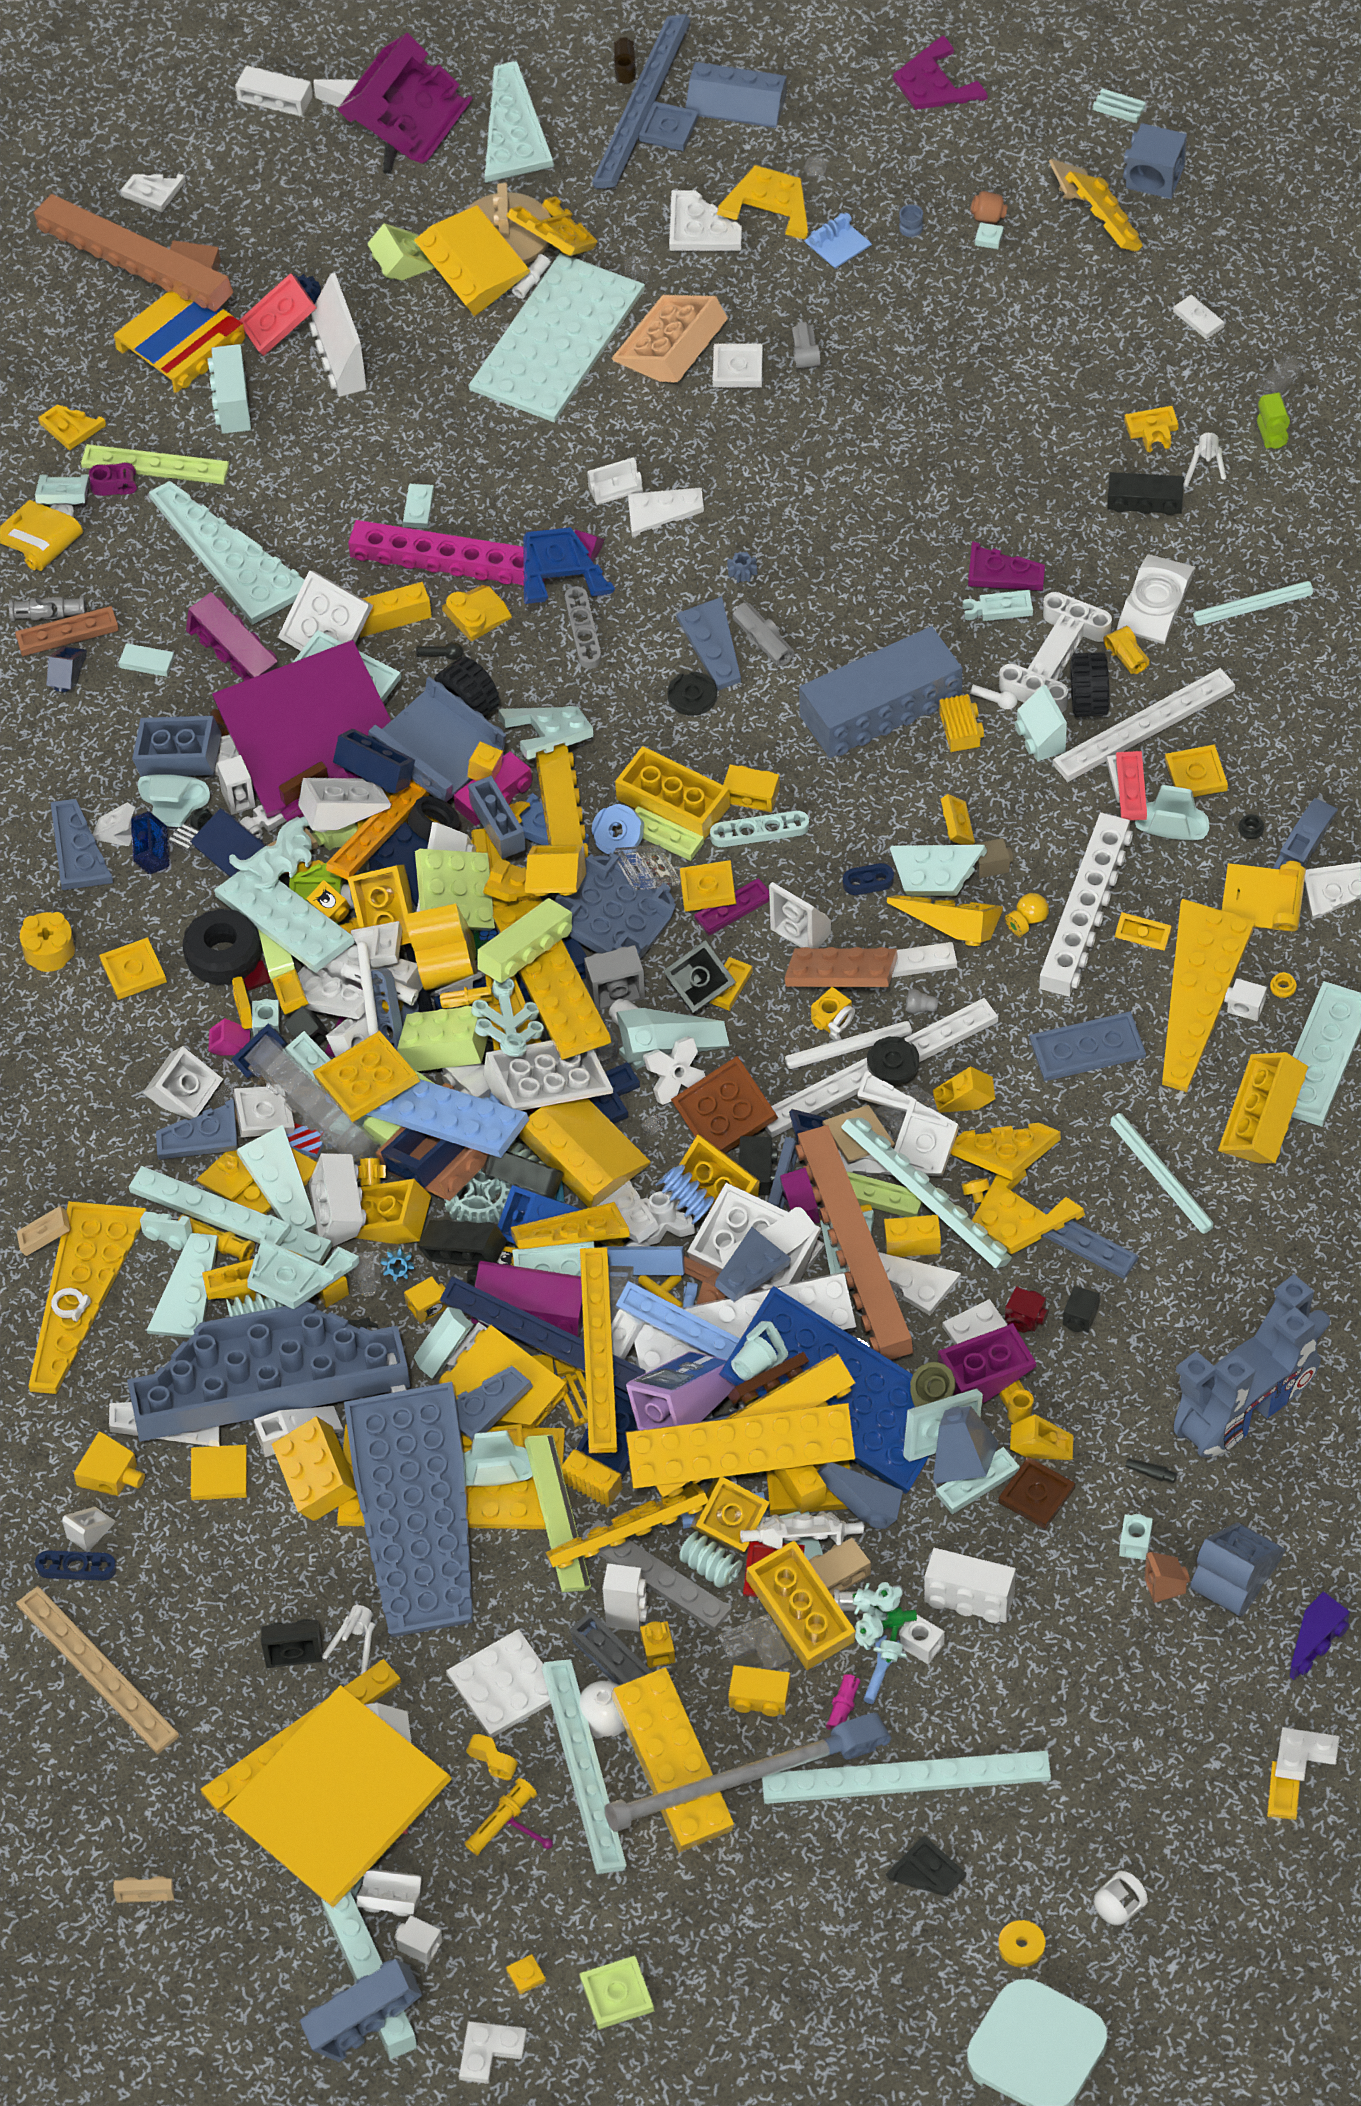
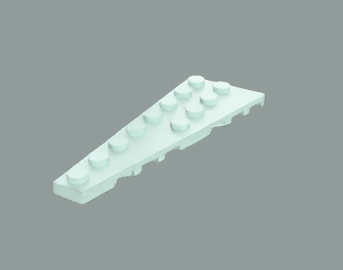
M171 481L149 492L153 503L252 625L295 602L305 581L299 576L297 571L294 569L290 570L284 566L279 558L270 556L263 550L262 546L238 529L234 530L228 526L224 519L221 517L217 518L209 512L206 506H201L193 501L189 494Z

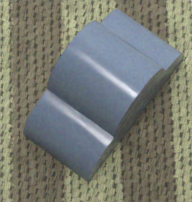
M1237 1522L1204 1540L1197 1557L1198 1567L1191 1582V1589L1242 1617L1259 1594L1264 1582L1269 1579L1279 1564L1286 1549Z

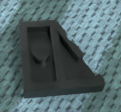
M925 1835L885 1874L891 1881L946 1897L967 1876L965 1871Z

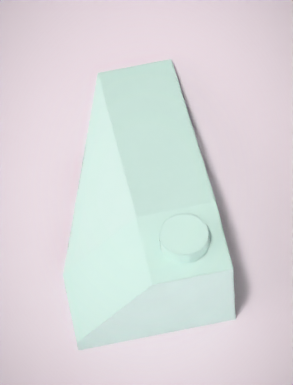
M647 1008L618 1011L616 1013L627 1063L643 1061L644 1054L656 1049L665 1054H671L675 1041L687 1036L694 1039L698 1052L730 1046L724 1021Z

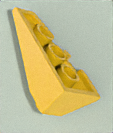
M906 895L887 897L888 904L955 939L965 940V944L970 946H981V942L991 939L1003 911V906L978 902L955 906L954 900L947 899L935 900V903H931L932 899L926 897Z

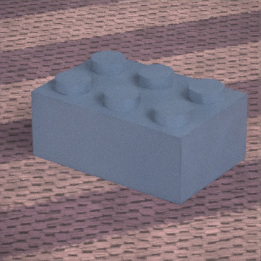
M214 716L140 718L132 760L141 777L147 775H214L221 731Z

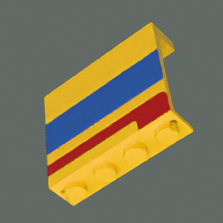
M168 291L114 334L116 349L122 354L130 349L170 378L173 391L177 393L182 388H187L197 376L203 375L208 371V358H212L211 348L241 345L245 339L243 323L220 307L216 312L208 308H202L196 302L189 299L185 300L179 294Z

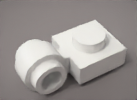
M262 805L253 809V818L247 816L240 821L243 826L258 838L263 833L262 827L270 832L286 822L281 813L267 818Z

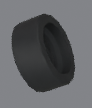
M423 796L417 799L408 816V824L419 837L429 841L432 822H434L427 816L455 830L460 822L459 815L451 805L431 796Z

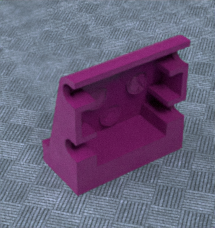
M407 32L381 49L337 110L349 122L353 120L358 121L409 159L424 163L430 158L473 98L470 95L465 98L459 96L456 93L459 84L440 64L436 66L428 65L424 61L428 52Z

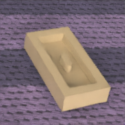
M59 1206L18 1230L17 1237L20 1251L25 1256H28L70 1231L66 1210Z
M156 1876L145 1880L127 1877L114 1881V1895L117 1903L174 1901L175 1899L173 1881L166 1877Z

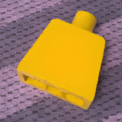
M98 1432L74 1471L77 1486L116 1496L120 1495L126 1484L139 1489L144 1482L145 1474L135 1470L137 1462L135 1454L131 1450L102 1432Z

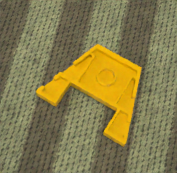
M755 165L718 206L716 215L733 220L738 219L742 204L789 216L786 235L806 239L808 234L801 178Z
M556 196L545 199L542 204L553 217L539 220L522 206L510 208L506 215L509 219L554 245L566 255L572 256L592 250L598 242L581 223L577 225L571 219L573 214L569 209L564 211L559 206L561 201Z
M1024 1170L1013 1180L997 1174L972 1221L982 1225L987 1230V1235L990 1238L1002 1243L1007 1248V1252L1013 1254L1040 1240L1041 1235L1052 1229L1057 1231L1065 1227L1064 1223L1073 1218H1076V1220L1082 1218L1085 1215L1084 1208L1065 1197L1048 1214L1043 1213L1011 1191L1027 1176L1026 1170Z

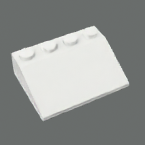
M333 273L330 274L315 304L317 308L311 313L313 322L309 323L312 337L317 336L318 340H315L318 354L324 355L321 359L324 371L330 372L328 380L331 390L336 389L338 397L367 389L361 342L336 274Z
M551 1040L527 1045L526 1052L517 1057L509 1056L502 1050L486 1052L484 1078L492 1094L505 1106L521 1111L613 1093V1088L593 1049L561 1060Z
M725 1183L687 1253L691 1260L721 1273L724 1267L719 1255L720 1250H727L734 1243L743 1240L751 1227L760 1232L790 1213ZM816 1226L812 1235L787 1254L791 1258L788 1267L755 1289L759 1291L772 1288V1286L776 1287L799 1282L821 1228Z

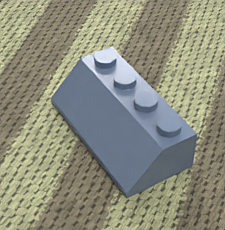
M695 62L689 80L686 109L698 111V116L777 128L787 95V79L785 75Z

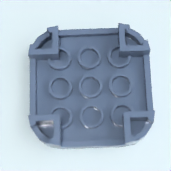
M610 852L609 856L593 857L591 854L585 859L586 875L578 891L566 896L558 893L555 900L556 903L572 912V932L568 936L601 954L614 951L620 947L635 945L639 959H641L671 920L676 906L670 894L671 888L664 882L660 887L657 885L655 887H639L637 883L640 882L634 879L636 875H632V871L626 868L631 875L630 884V877L628 881L618 864V855Z

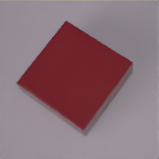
M262 960L258 962L255 970L243 979L247 991L271 983L270 976Z

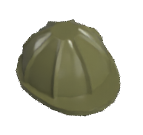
M929 1362L920 1366L913 1374L910 1382V1391L915 1407L951 1397L956 1388L953 1372L945 1364L939 1362Z

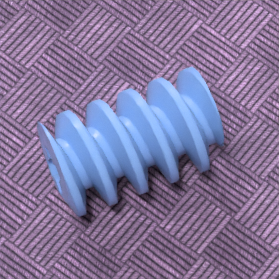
M681 1164L669 1170L655 1185L665 1183L662 1193L672 1191L673 1193L669 1200L679 1199L680 1201L676 1208L681 1209L686 1206L687 1210L684 1216L694 1215L695 1217L691 1223L694 1224L711 1208L714 1197L710 1196L704 1199L707 1189L703 1188L697 1191L700 1182L695 1180L689 1183L692 1173L688 1172L682 1175L685 1166Z

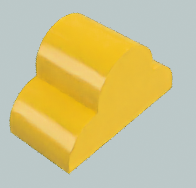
M457 904L405 914L410 941L415 952L420 979L425 990L448 986L477 974L474 935Z

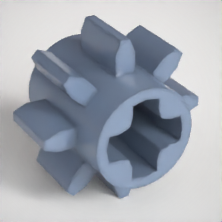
M748 552L734 553L733 560H727L728 576H734L737 579V583L746 580L750 582L751 576L757 575L756 557L751 558Z

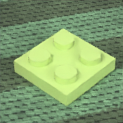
M636 1956L579 1973L598 2030L654 2012V2006Z

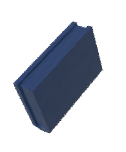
M220 808L190 841L195 848L230 878L240 871V869L230 864V855H235L239 860H246L267 846L262 839L256 837L236 820L235 816L229 814L223 808Z

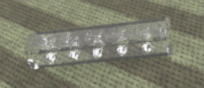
M265 1035L245 1056L244 1059L250 1064L248 1069L258 1078L262 1076L268 1082L266 1087L276 1096L280 1094L285 1099L284 1105L293 1113L298 1111L304 1117L301 1120L302 1123L311 1131L316 1129L322 1135L319 1138L320 1141L329 1149L334 1147L340 1154H352L354 1165L360 1166V1159L370 1158L381 1146L357 1120L353 1123L320 1083L274 1038Z

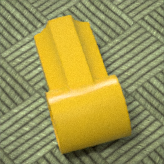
M1124 626L1104 636L1103 641L1106 649L1112 651V656L1117 655L1131 674H1138L1149 666L1150 660L1138 646L1136 637L1129 626Z
M1019 1379L998 1393L1008 1410L1007 1417L1011 1423L1014 1424L1032 1416L1033 1395L1024 1389Z

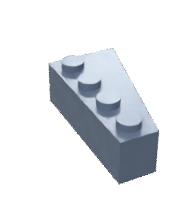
M397 1959L384 1962L380 1969L373 1974L358 1979L356 1984L348 1990L340 1991L333 1995L332 2000L323 2006L311 2009L308 2015L299 2021L312 2051L340 2062L347 2057L345 2054L346 2050L351 2046L354 2049L360 2047L365 2042L363 2036L369 2032H378L385 2026L384 2019L398 2016L420 1998L422 1993L410 1966Z

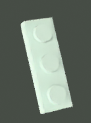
M1002 1447L995 1452L987 1476L947 1482L936 1489V1496L950 1513L954 1514L1013 1477L1020 1466L1006 1449Z

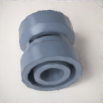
M917 205L903 206L899 212L900 232L907 237L918 236L923 230V211Z

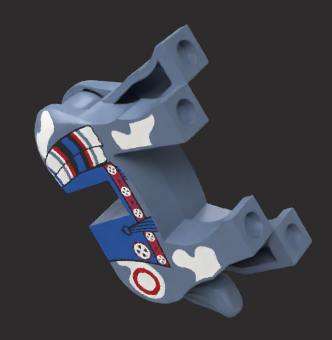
M1295 1274L1275 1288L1276 1300L1254 1337L1235 1348L1214 1366L1197 1351L1176 1366V1372L1181 1376L1182 1398L1175 1416L1174 1432L1179 1438L1187 1437L1198 1447V1455L1200 1457L1218 1456L1234 1447L1248 1435L1252 1410L1256 1409L1268 1419L1303 1391L1315 1376L1321 1361V1357L1317 1353V1341L1330 1325V1317L1323 1310H1315L1310 1313L1314 1291Z

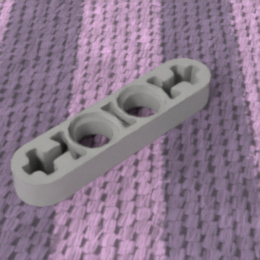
M574 586L566 591L565 604L579 663L584 668L592 669L600 664L601 651L587 592L582 587ZM574 596H578L580 606L575 605ZM577 615H585L587 617L583 622L574 620ZM583 634L592 636L588 641H581L579 639ZM590 648L593 659H588L586 649Z

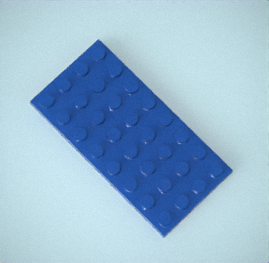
M772 1286L719 1375L735 1386L745 1382L735 1373L731 1362L744 1347L747 1341L746 1336L762 1321L772 1322L782 1337L788 1351V1357L784 1361L802 1352L805 1353L809 1362L805 1365L803 1371H806L834 1353L839 1354L855 1384L850 1386L852 1391L838 1399L835 1395L826 1400L828 1405L848 1403L855 1453V1459L852 1460L907 1494L929 1457L926 1456L909 1462L903 1456L907 1411L915 1408L910 1391V1382L913 1374L780 1289ZM765 1329L759 1337L766 1340L772 1346L776 1355H778V1351L773 1346ZM789 1378L781 1380V1385L789 1381ZM765 1389L758 1392L759 1396L756 1399L762 1397L763 1395L769 1392H767Z

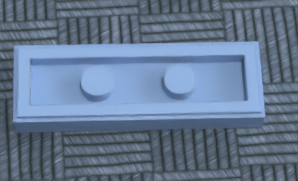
M603 1246V1248L607 1247L609 1275H684L685 1273L683 1246Z

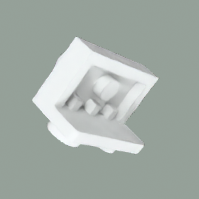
M369 1869L363 1876V1886L357 1895L356 1905L357 1907H363L368 1912L385 1910L392 1911L397 1916L414 1914L420 1901L422 1877L414 1874Z

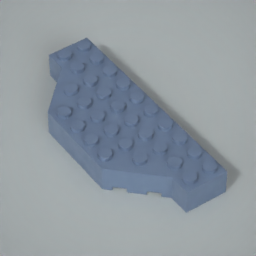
M304 1302L295 1309L282 1306L199 1323L194 1329L193 1336L187 1342H182L173 1352L171 1360L164 1368L160 1367L152 1375L127 1379L139 1442L255 1419L280 1410L310 1408L389 1392L391 1387L405 1385V1388L410 1387L408 1367L398 1326L372 1331L363 1327L358 1329L348 1324V1320L331 1312L326 1314L318 1310L317 1306L310 1302ZM394 1353L397 1364L388 1365L387 1354Z

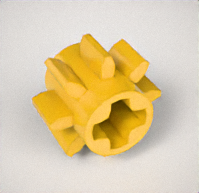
M380 1158L360 1159L357 1179H360L361 1186L381 1184L380 1178H386V1165H380Z

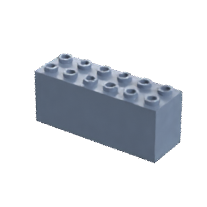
M930 626L799 686L800 717L829 758L836 755L842 756L853 747L866 745L871 739L879 735H888L893 729L903 724L909 725L916 718L925 714H933L939 708V700L941 698L961 696L962 667L935 629Z

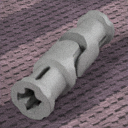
M85 596L75 599L52 597L44 599L31 598L30 601L9 600L11 622L24 618H31L32 621L41 618L64 619L66 616L86 613ZM55 605H56L57 611H58L57 614H53V613H54V610H53V609H54Z

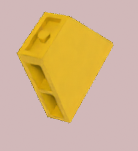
M492 1325L486 1330L482 1329L476 1335L474 1345L459 1355L456 1366L441 1376L439 1384L453 1382L455 1396L458 1399L457 1395L465 1391L469 1393L482 1386L483 1381L513 1366L530 1380L533 1387L492 1427L522 1424L524 1429L533 1430L538 1428L569 1391L567 1384Z

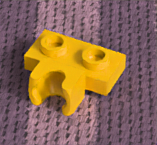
M1173 406L1125 414L1124 417L1130 439L1143 437L1148 453L1152 451L1151 445L1156 441L1161 442L1165 449H1170V432L1177 431L1179 425Z

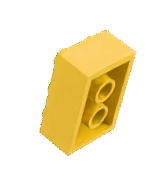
M315 1416L271 1444L297 1511L312 1521L321 1518L357 1495L355 1481L333 1426L319 1417Z

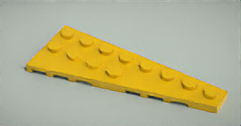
M1181 900L1162 1085L1188 1092L1224 1004L1227 989L1231 987L1255 928V920L1189 900Z
M68 1201L66 1212L70 1231L63 1234L59 1242L28 1386L30 1392L57 1394L141 1230L140 1219L144 1212H147L146 1208ZM65 1288H73L81 1292L83 1296L86 1294L90 1297V1305L85 1308L77 1322H74L72 1318H62L54 1313L51 1300L58 1291ZM65 1295L57 1303L58 1308L65 1311L75 1310L79 1305L78 1299L73 1295Z

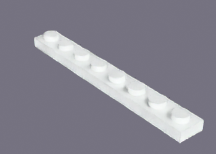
M1219 668L1054 758L1053 766L1069 782L1106 762L1107 756L1116 755V752L1128 750L1235 691V684Z

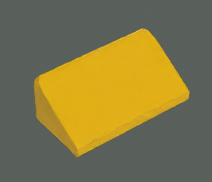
M1121 912L1114 937L1165 951L1173 926Z

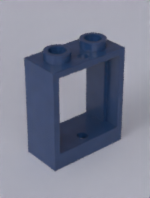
M406 1128L381 1151V1155L389 1172L406 1180L415 1179L425 1188L449 1165L465 1146L441 1139L429 1152L418 1160L410 1156V1154L429 1135Z

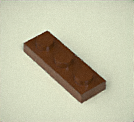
M802 1352L737 1385L728 1397L733 1405L741 1401L747 1404L759 1396L758 1392L764 1389L770 1392L781 1385V1380L787 1377L790 1380L804 1372L803 1368L809 1360L805 1353Z

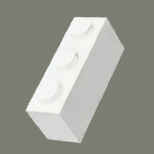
M250 66L245 67L235 85L238 101L298 116H303L313 97L311 82Z
M607 1564L603 1584L606 1626L608 1628L640 1632L641 1622H647L649 1607L646 1606V1579H642L641 1568Z

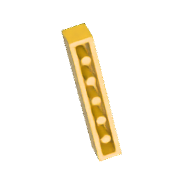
M561 743L555 745L552 752L545 753L544 750L536 752V767L548 845L583 844L586 859L588 857V845L582 842V840H585V826L579 823L582 822V807L577 806L580 801L579 789L574 788V785H577L576 770H571L574 767L573 752H568V747Z

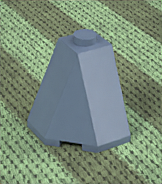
M971 1406L962 1408L952 1407L944 1412L938 1431L933 1476L935 1484L987 1476L998 1441Z

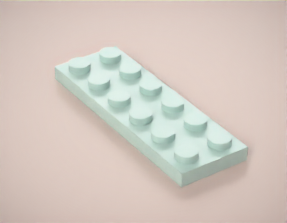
M240 870L214 889L218 899L231 909L239 911L249 918L257 929L315 973L355 943L350 933L279 880L270 888H255V883L262 880L260 876L249 870Z
M1323 981L1293 1053V1057L1306 1064L1308 1069L1291 1117L1323 1127L1361 1033V992Z

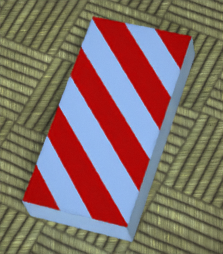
M294 1123V1133L286 1134L290 1147L300 1153L318 1158L328 1138L327 1133Z

